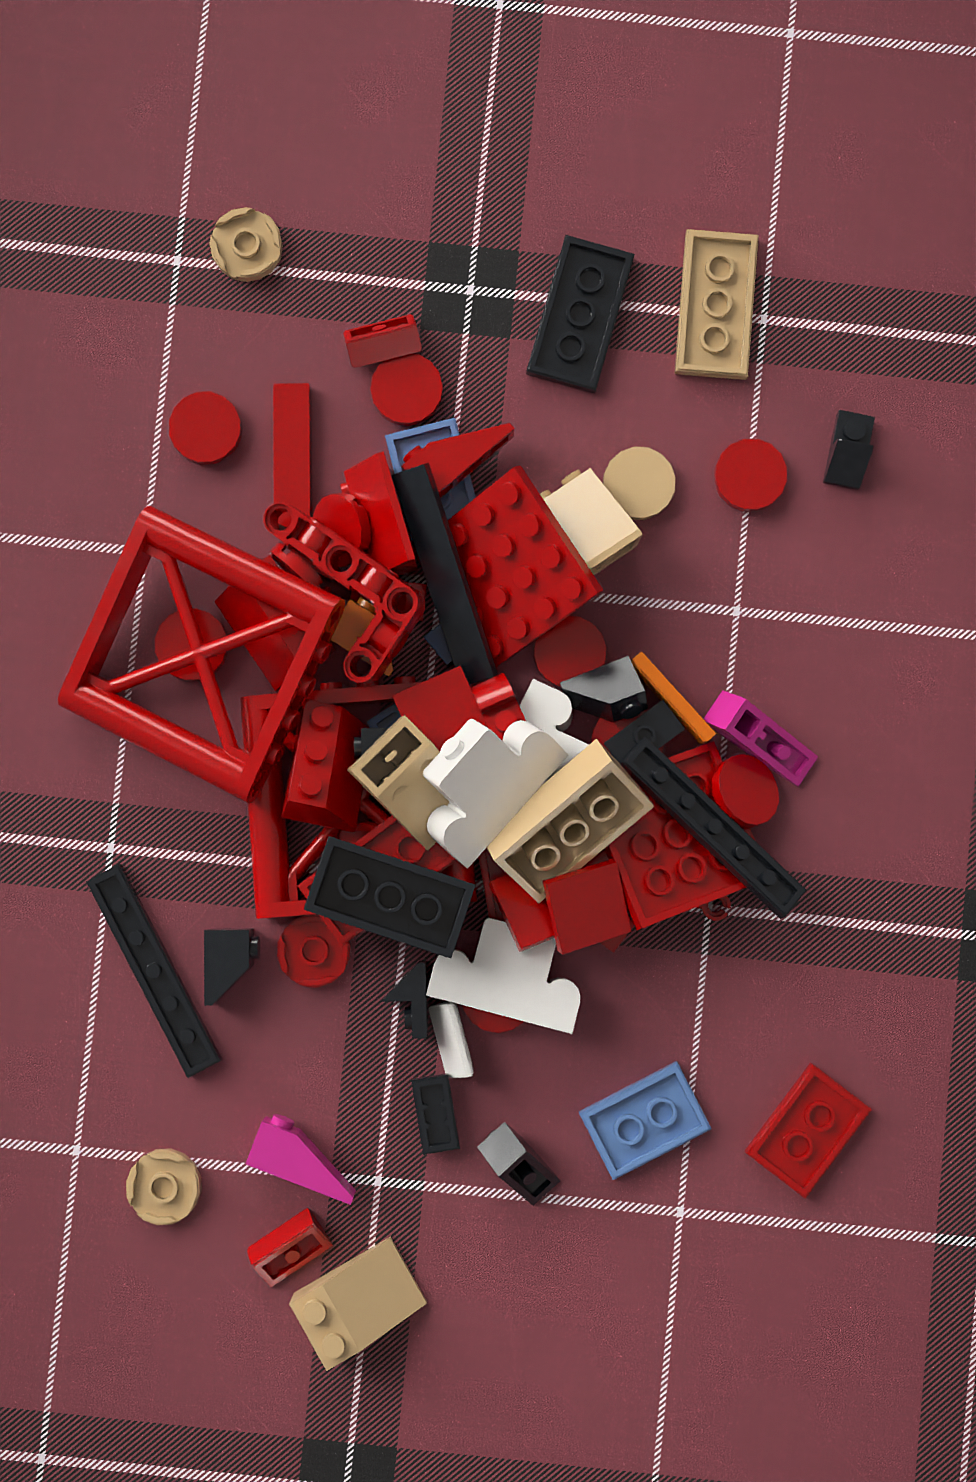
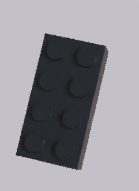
M328 836L304 910L451 959L475 884Z

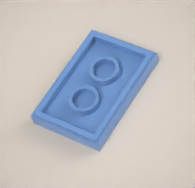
M451 418L385 435L394 474L402 472L401 466L405 463L403 458L414 447L419 445L423 448L429 442L458 436L459 431L456 419ZM470 474L441 498L447 520L476 498Z
M677 1061L579 1111V1115L613 1180L712 1129Z

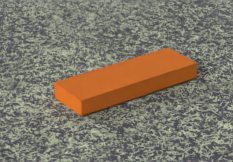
M642 651L631 660L638 677L660 701L664 700L679 722L699 744L708 742L716 734Z

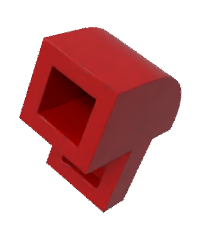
M504 673L470 687L487 727L502 741L505 731L512 723L520 720L526 721L513 689Z

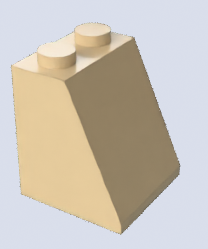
M591 468L583 473L579 469L572 472L561 481L563 486L552 494L549 489L540 493L593 575L636 548L643 535Z

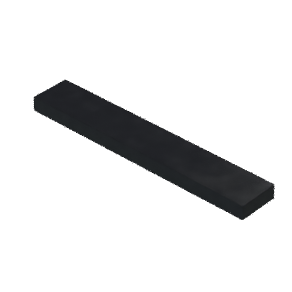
M429 463L391 475L455 668L461 665L469 685L498 675Z
M643 737L620 762V765L642 789L779 919L786 917L807 891L646 737Z
M118 864L86 881L187 1078L221 1061L220 1053L122 864Z

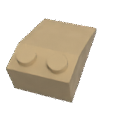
M390 1236L294 1292L289 1305L323 1366L328 1371L369 1346L426 1305L427 1300Z

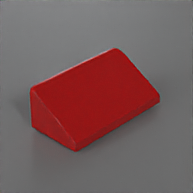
M411 314L343 332L350 362L354 368L420 352L422 349L417 325Z
M306 1208L249 1246L247 1252L251 1266L272 1288L333 1245L313 1213Z

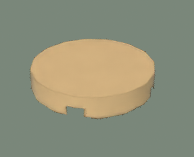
M247 207L231 210L220 217L215 224L213 234H211L209 242L212 257L220 270L230 278L244 282L260 280L270 274L279 263L283 249L279 228L272 218L265 213L263 214Z
M632 447L621 451L610 460L603 476V484L632 520H646L658 515L668 506L675 492V475L671 464L661 453L649 447Z
M171 1148L156 1149L143 1155L131 1168L126 1181V1193L130 1206H133L140 1218L155 1225L174 1224L186 1217L197 1205L202 1191L201 1175L196 1164L186 1154Z

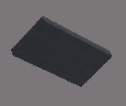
M565 235L526 375L595 394L635 254Z

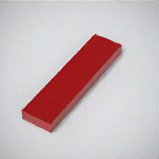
M309 383L273 384L274 503H286L311 517V387ZM285 512L279 517L278 524L288 527L291 523V516L289 512Z

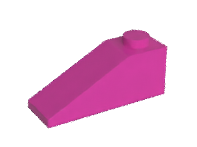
M722 690L704 717L705 722L725 739L750 756H754L768 768L799 787L818 758L816 754L746 698Z
M273 1114L272 1118L266 1116L260 1124L246 1165L351 1205L356 1190L301 1129L293 1126L294 1121L279 1114Z

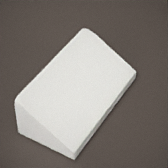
M446 1001L431 1005L429 1013L445 1073H448L449 1078L472 1076L474 1067L457 1003Z

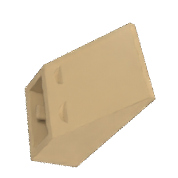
M404 715L347 771L428 851L436 843L427 830L428 818L436 808L443 805L447 806L449 801L423 776L424 769L440 751Z

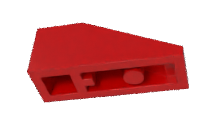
M510 423L429 442L423 448L418 445L403 458L405 463L401 466L402 471L429 463L441 499L514 437L515 428Z

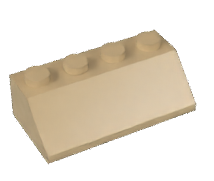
M596 739L533 794L487 846V849L493 860L532 898L540 903L546 898L543 880L581 869L651 810L654 804L620 763Z

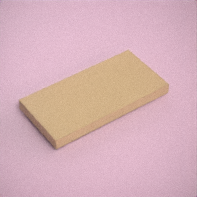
M686 230L674 374L747 379L759 235Z

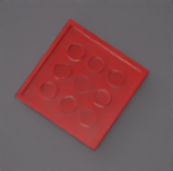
M521 465L510 469L448 519L496 668L604 591ZM414 547L412 548L414 555L420 563L416 548Z
M714 741L668 757L670 761L715 802L712 795V778L714 772L718 771L719 765L723 761ZM641 787L640 789L654 804V807L604 848L608 860L613 859L617 861L625 902L636 930L747 888ZM741 827L751 838L754 839V836L750 828Z

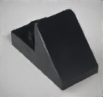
M844 410L837 412L823 483L855 490L860 489L874 448L873 445H870L875 417Z
M419 961L381 1000L382 1002L411 1001V1007H405L404 1021L405 1029H412V1039L428 1037L427 961Z

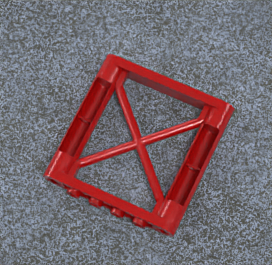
M147 506L137 517L61 687L58 695V705L250 804L260 794L272 767L276 766L284 755V740L288 732H292L300 720L301 713L298 710L303 699L310 696L316 685L314 675L319 664H323L330 655L332 649L330 640L342 617L345 600L155 507ZM151 557H154L162 562L190 650L117 678L107 680L99 676V673ZM177 560L285 613L204 644ZM295 626L306 633L250 753L238 747L209 658ZM195 664L223 748L116 693Z
M415 676L393 678L394 684L379 685V680L373 683H357V687L343 688L342 682L320 684L321 690H313L308 698L303 699L299 709L303 708L305 699L337 706L394 702L393 694L421 682H416ZM278 693L240 697L244 750L251 753ZM288 732L283 745L293 752L295 735L292 732ZM282 759L276 766L272 767L257 798L252 803H248L256 919L315 914L304 910L307 899L300 900L297 885H299V879L324 851L328 836L335 838L341 831L340 829L324 827L289 868L286 819L281 818L284 804ZM363 787L359 810L379 825L390 816L369 799L371 794ZM456 861L441 872L442 874L475 884L470 902L477 901L474 862L467 869L460 862Z

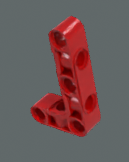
M283 502L271 504L265 510L263 523L272 535L287 544L288 548L307 557L313 562L314 566L337 582L357 592L374 604L376 615L361 637L357 636L356 642L345 657L343 670L345 675L356 683H373L378 681L394 657L403 648L409 634L423 615L425 610L423 595L400 579L389 568L315 518L309 517L301 510ZM289 512L291 523L287 529L280 530L278 519L282 513ZM349 553L352 558V564L347 571L341 572L337 566V561L342 554ZM410 594L413 599V607L408 613L402 614L398 609L399 598L402 595ZM367 656L371 661V670L368 675L362 677L357 671V663L361 657Z

